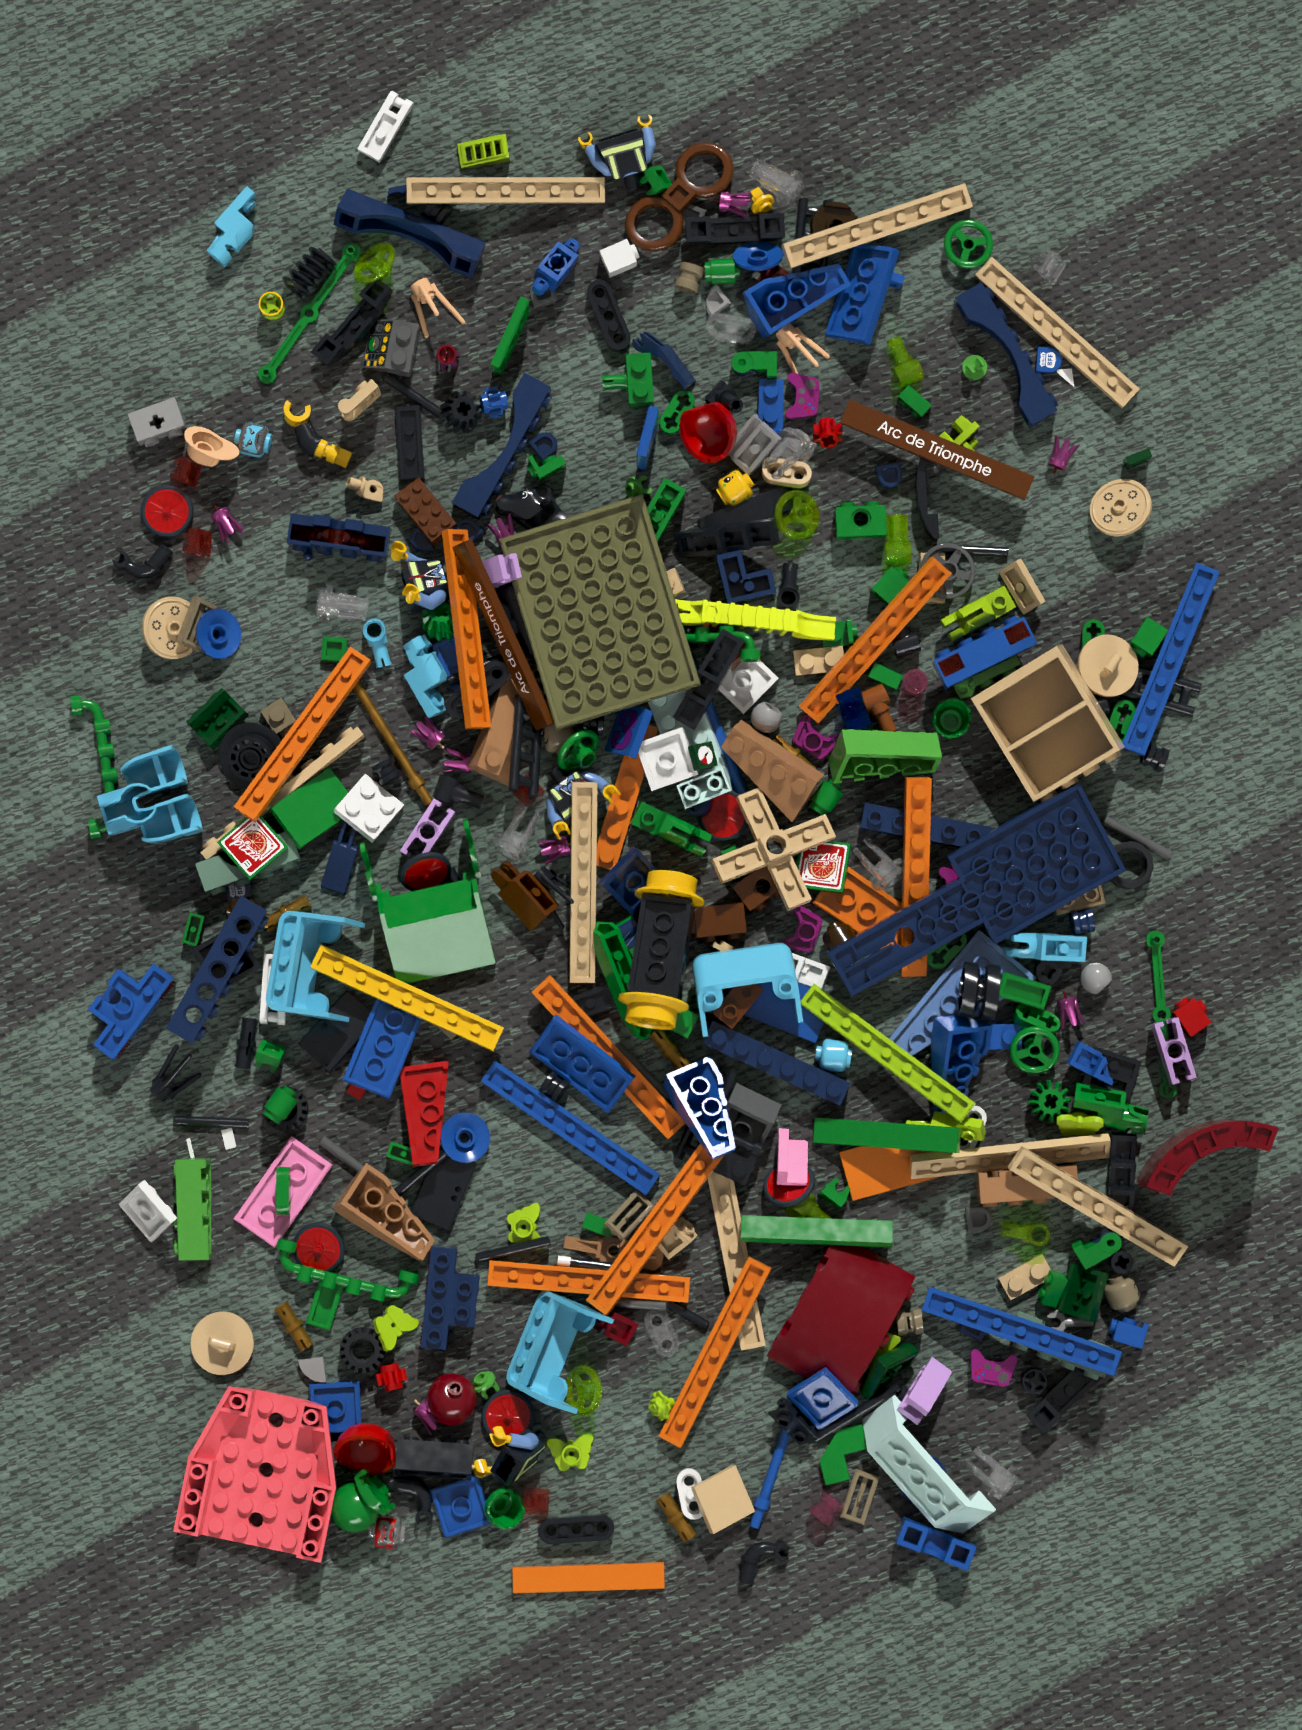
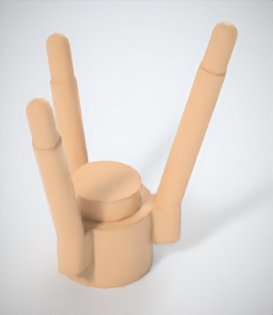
M422 278L411 285L410 288L414 294L410 297L415 304L425 338L429 334L420 301L422 304L428 303L434 315L438 316L439 312L432 301L435 298L434 294L461 324H465V320L439 292L435 283L430 284L428 278Z
M791 323L782 327L775 335L779 339L777 346L781 349L793 373L798 374L786 347L792 349L796 346L814 367L819 366L814 357L800 343L801 339L826 359L830 358L828 353L803 334L798 327L794 328Z

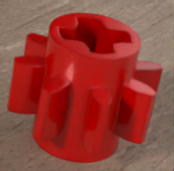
M821 418L818 425H813V441L819 442L821 448H834L838 441H843L842 424H836L835 418Z
M398 1362L380 1366L381 1373L375 1374L378 1386L384 1385L385 1391L403 1388L402 1381L407 1380L405 1367L399 1369Z

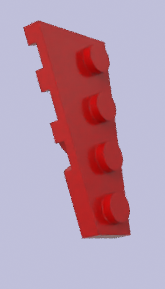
M449 1061L405 1066L401 1070L400 1080L413 1167L438 1164Z

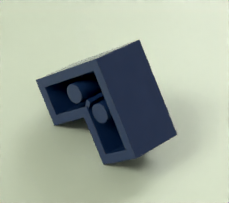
M741 550L716 555V563L726 604L735 603V605H741L776 596L777 592L771 568L746 574Z

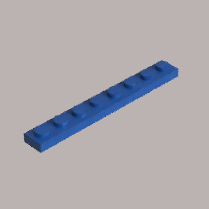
M1196 563L1123 740V745L1125 746L1123 749L1145 757L1220 571Z
M497 1061L493 1062L482 1078L481 1082L643 1194L647 1195L660 1176L658 1172L564 1107L553 1102L548 1096L542 1094L535 1087Z
M929 1287L922 1308L924 1312L1112 1376L1116 1375L1123 1353L1122 1351L933 1287Z

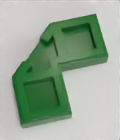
M862 1423L836 1431L819 1461L825 1485L850 1480L844 1455L867 1449Z

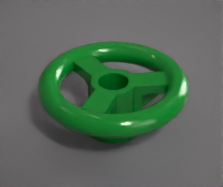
M962 220L952 225L947 231L944 238V250L946 256L954 265L964 269H973L983 265L991 256L993 238L990 231L982 223L975 220ZM972 227L979 230L984 237L974 239L966 236L960 229ZM953 236L959 240L957 249L961 254L960 259L955 256L951 248ZM970 242L972 244V248H965L964 243ZM986 245L985 251L980 258L968 261V258L976 253L978 246Z
M586 729L569 737L558 753L557 762L559 767L564 771H574L590 766L596 758L595 753L599 746L597 733ZM590 737L592 743L583 745L581 738ZM573 745L571 754L565 759L567 751Z
M1033 1026L1019 1031L1010 1044L1012 1062L1018 1069L1028 1074L1047 1072L1056 1064L1060 1055V1045L1057 1038L1051 1031L1043 1027ZM1035 1034V1036H1030L1025 1040L1024 1049L1017 1051L1018 1044L1024 1037ZM1043 1036L1052 1045L1051 1058L1044 1054ZM1033 1046L1039 1048L1037 1051L1030 1050ZM1030 1056L1038 1058L1044 1065L1031 1067L1024 1064L1020 1059Z

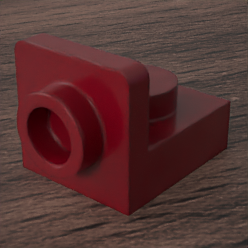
M613 1310L606 1315L614 1319L612 1324L596 1319L594 1329L625 1346H628L639 1325L637 1322Z

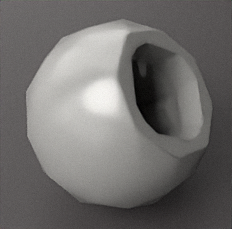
M762 702L754 707L751 721L756 730L762 733H771L780 726L782 714L770 703Z
M1090 963L1081 973V984L1089 993L1098 994L1112 981L1110 970L1100 963Z

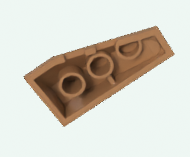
M510 678L506 684L496 691L489 708L491 727L481 729L466 766L508 787L515 695L519 694L513 680Z
M365 1163L344 1189L332 1209L356 1226L420 1262L423 1261L435 1242L434 1238L418 1217L412 1214L402 1196L400 1197L391 1186L390 1180L368 1163Z

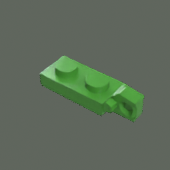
M1014 656L953 687L959 699L971 697L975 687L980 685L981 689H984L994 684L993 678L1000 675L1003 678L1015 672L1016 667L1020 666L1021 663L1018 657Z

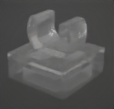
M1050 250L1048 255L1046 253L1039 255L1044 261L1041 266L1034 264L1033 268L1046 282L1054 285L1067 264L1058 253Z

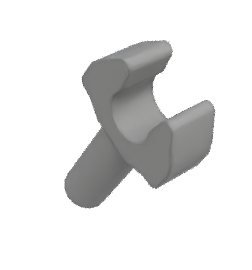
M1053 1310L1046 1315L1047 1318H1058L1060 1320L1058 1327H1051L1060 1331H1064L1067 1327L1094 1326V1322L1078 1317H1066L1063 1313L1058 1312V1310Z

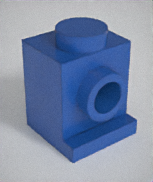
M1123 1317L1122 1321L1111 1319L1108 1333L1111 1334L1110 1339L1142 1349L1149 1324L1141 1322L1140 1326H1136L1138 1321Z

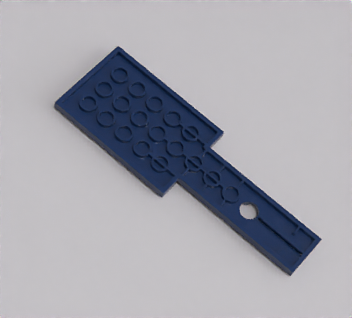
M1077 782L1048 800L1039 803L948 854L946 857L958 878L828 950L827 954L852 997L982 923L992 942L997 944L1125 872L1126 869L1081 784ZM902 927H908L914 933L913 941L908 946H900L895 941V934Z

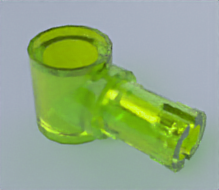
M901 336L889 340L888 346L895 359L893 371L895 376L898 375L899 386L903 388L925 379L918 359H913L912 355L908 354Z
M813 1193L798 1205L784 1207V1211L791 1217L834 1219L818 1208V1204L814 1202L816 1198Z
M1003 1221L1002 1224L1003 1228L1010 1229V1231L1001 1230V1237L1023 1240V1243L1033 1244L1036 1247L1047 1246L1052 1238L1050 1230L1041 1223L1021 1225ZM1037 1229H1044L1046 1231V1238L1042 1242H1036L1033 1239V1233Z

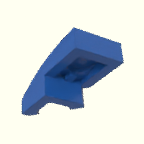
M1077 1041L1066 1063L1112 1086L1113 1079L1110 1077L1107 1068L1108 1062L1106 1057L1102 1056L1101 1052Z

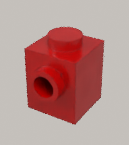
M1184 997L1174 1004L1176 1009L1171 1014L1173 1017L1179 1018L1181 1028L1187 1037H1192L1211 1024L1206 1015L1208 1009L1201 1000L1196 1001L1195 998L1188 1000Z

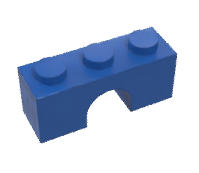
M904 1516L894 1539L896 1544L919 1553L924 1552L933 1555L948 1564L966 1571L969 1569L977 1548L970 1541Z

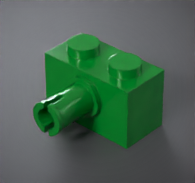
M651 353L626 354L627 371L624 374L602 375L603 391L625 389L628 391L629 409L654 407Z

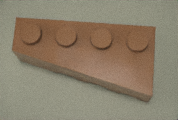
M742 720L732 728L721 746L729 757L791 822L800 815L824 776L823 773Z
M1076 1165L1057 1166L1078 1179ZM1010 1170L974 1173L976 1202L983 1204V1207H996L998 1202H1008V1205H1023V1200H1033V1204L1048 1203V1198H1056Z

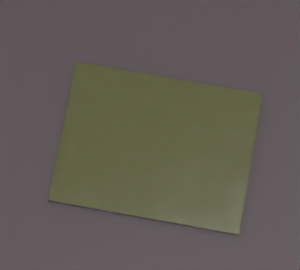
M643 494L499 539L504 557L513 553L517 554L522 578L512 581L557 730L701 685Z

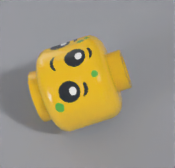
M734 470L718 481L719 488L716 491L726 506L729 504L735 506L753 496L751 487L754 486V483L747 473L742 475L740 471Z

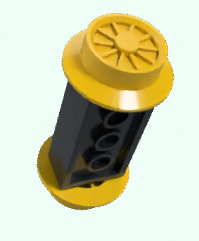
M653 870L648 872L646 886L635 890L634 894L641 900L628 990L618 997L620 1002L627 1005L625 1020L632 1025L649 1029L671 1030L676 1027L677 1014L689 1009V1005L681 1001L692 924L695 908L702 907L705 903L704 899L696 894L698 880L691 875L669 870Z

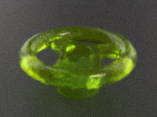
M378 243L367 249L355 264V279L365 284L372 283L378 279L381 281L385 280L392 272V265L396 257L395 248L389 243ZM388 251V258L385 260L383 257ZM377 252L375 257L371 258L368 262H366L370 256ZM369 270L372 275L363 276L361 272Z
M799 490L789 491L780 497L775 507L776 524L785 536L795 540H802L808 538L816 531L820 520L819 508L816 501L806 492ZM793 498V509L790 511V515L782 518L784 504ZM795 522L805 525L808 529L803 532H794L787 525Z
M579 1365L573 1368L567 1376L568 1393L566 1400L569 1405L578 1409L576 1414L587 1416L597 1409L601 1400L602 1386L597 1373L591 1367ZM579 1373L588 1374L591 1380L582 1381ZM573 1382L577 1387V1403L573 1397ZM585 1400H592V1403L587 1408H584Z

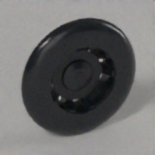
M258 723L239 724L230 729L220 743L219 761L221 768L234 784L247 789L255 778V773L258 774L266 763V758L272 755L282 740L273 730Z

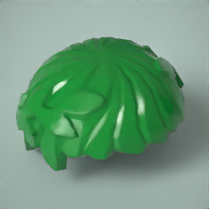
M956 697L940 701L934 709L932 724L936 732L947 739L958 738L964 735L972 721L971 709L964 700Z
M512 1488L497 1489L485 1501L484 1512L486 1518L492 1525L500 1529H513L522 1521L523 1514L525 1513V1508L521 1501L522 1498Z

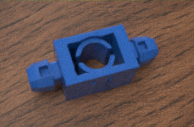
M571 238L564 245L559 241L537 267L534 276L535 282L532 286L534 293L540 296L548 289L553 293L576 264L579 256L577 252L580 248V243L577 240ZM560 262L561 269H554V271H552L551 265H558V263Z

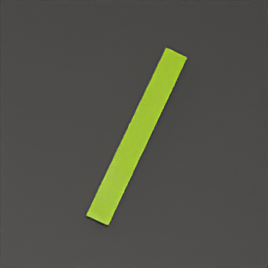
M815 983L800 1001L804 1008L960 1124L976 1105L975 1102Z

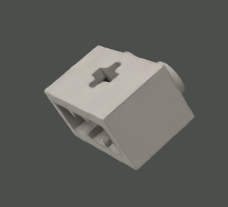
M175 397L128 413L134 434L140 446L144 444L145 447L154 446L159 443L160 438L166 436L169 439L179 437L183 434L182 431L187 429ZM158 418L162 422L160 429H157L156 426H153L156 424L155 420Z

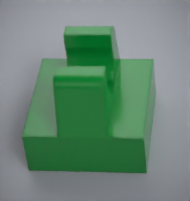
M663 166L648 168L640 179L641 184L649 182L652 186L651 190L646 193L647 196L664 193L672 185Z
M262 1040L254 1058L256 1060V1067L261 1068L262 1064L265 1063L271 1065L270 1072L274 1073L284 1057L286 1047Z
M834 1178L821 1189L818 1196L838 1210L846 1202L850 1187L846 1186L843 1191L837 1192L835 1186L839 1179Z

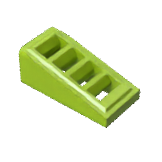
M506 134L457 144L461 169L510 162ZM495 144H500L501 154L496 155ZM486 145H490V157H486ZM475 147H480L481 159H477ZM467 148L471 150L472 161H467L465 150Z

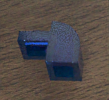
M859 687L835 695L836 707L844 730H873Z

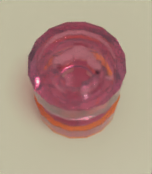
M919 669L909 670L902 679V689L910 696L920 695L926 689L928 679L926 674Z
M823 1491L820 1495V1501L818 1504L813 1505L809 1512L821 1522L830 1526L833 1522V1516L835 1513L840 1512L844 1505L829 1493Z

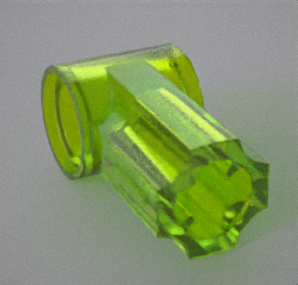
M895 514L886 516V565L911 564V542H908L907 515Z

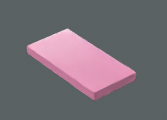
M291 1136L234 1217V1220L275 1248L278 1238L282 1239L333 1164ZM277 1167H290L291 1169L290 1215H277L276 1212Z

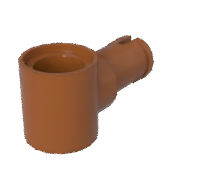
M882 683L859 693L860 700L866 706V712L868 714L871 713V716H875L881 731L897 730L888 711L891 702Z

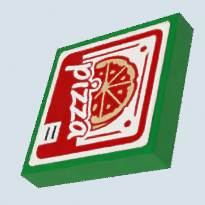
M261 816L256 823L246 817L217 842L250 881L288 849V846Z
M828 841L799 853L797 868L806 888L844 894L852 845Z

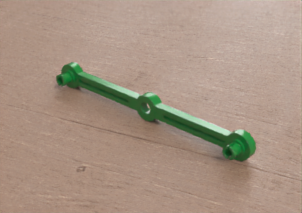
M349 243L344 246L342 250L343 257L312 302L301 308V318L269 364L259 369L258 377L262 383L271 384L276 380V370L307 325L318 319L319 308L350 263L360 258L361 250L357 244ZM307 310L314 312L312 317L306 316Z
M1154 930L1149 932L1145 939L1147 946L1151 948L1156 1005L1152 1011V1018L1155 1022L1164 1023V1026L1160 1027L1165 1041H1167L1169 1038L1166 1019L1171 1018V1012L1165 1003L1161 947L1165 942V938L1161 932ZM1161 1010L1165 1012L1163 1019L1158 1017V1012ZM1160 1057L1162 1083L1158 1087V1092L1164 1099H1171L1177 1094L1176 1084L1170 1085L1168 1083Z

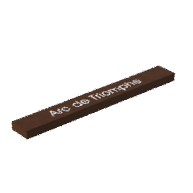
M849 400L840 424L1022 500H1025L1035 477L853 400Z
M472 539L454 546L453 550L502 658L508 667L535 730L553 724V717Z

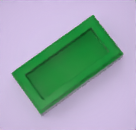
M1002 971L999 997L1044 1010L1051 986Z
M319 1280L306 1324L330 1331L344 1286L336 1284L335 1289L320 1286L322 1281Z

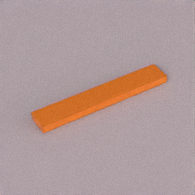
M664 1562L512 1567L513 1593L665 1589Z

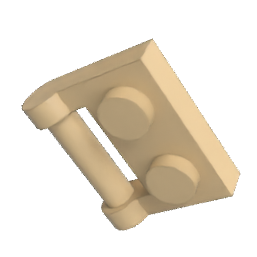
M372 379L368 383L363 381L354 390L356 393L350 399H342L338 403V409L345 421H353L382 395L379 386Z

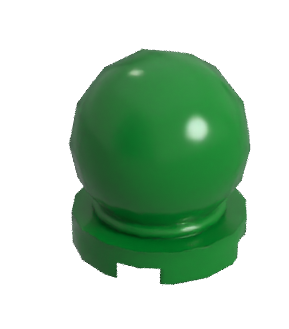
M367 1468L362 1469L355 1475V1483H347L339 1487L335 1492L331 1516L334 1524L343 1531L351 1533L363 1532L371 1528L377 1521L378 1513L385 1516L395 1508V1503H390L388 1500L391 1493L377 1475L371 1477L368 1474L369 1469Z

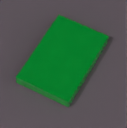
M520 296L491 361V370L495 375L502 376L531 311L529 299Z
M329 767L273 805L269 810L296 847L301 849L343 820L333 811L348 794V791Z

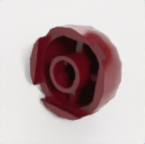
M456 1373L443 1374L436 1378L429 1387L426 1396V1406L430 1415L432 1413L437 1418L436 1421L450 1426L465 1422L473 1414L477 1401L474 1385L469 1379Z

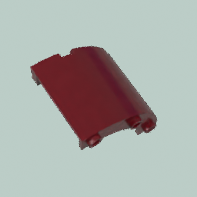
M1215 1120L1186 1128L1169 1138L1155 1150L1141 1169L1135 1184L1154 1192H1161L1171 1196L1182 1175L1200 1158L1229 1147H1248L1254 1150L1258 1148L1270 1152L1279 1128L1265 1123L1243 1120Z
M828 1245L815 1269V1274L797 1301L796 1308L791 1316L787 1318L774 1339L767 1357L805 1379L826 1367L850 1393L855 1395L862 1384L860 1378L878 1348L883 1349L888 1342L890 1336L887 1335V1332L904 1300L908 1301L912 1296L915 1288L911 1285L915 1276L863 1246Z

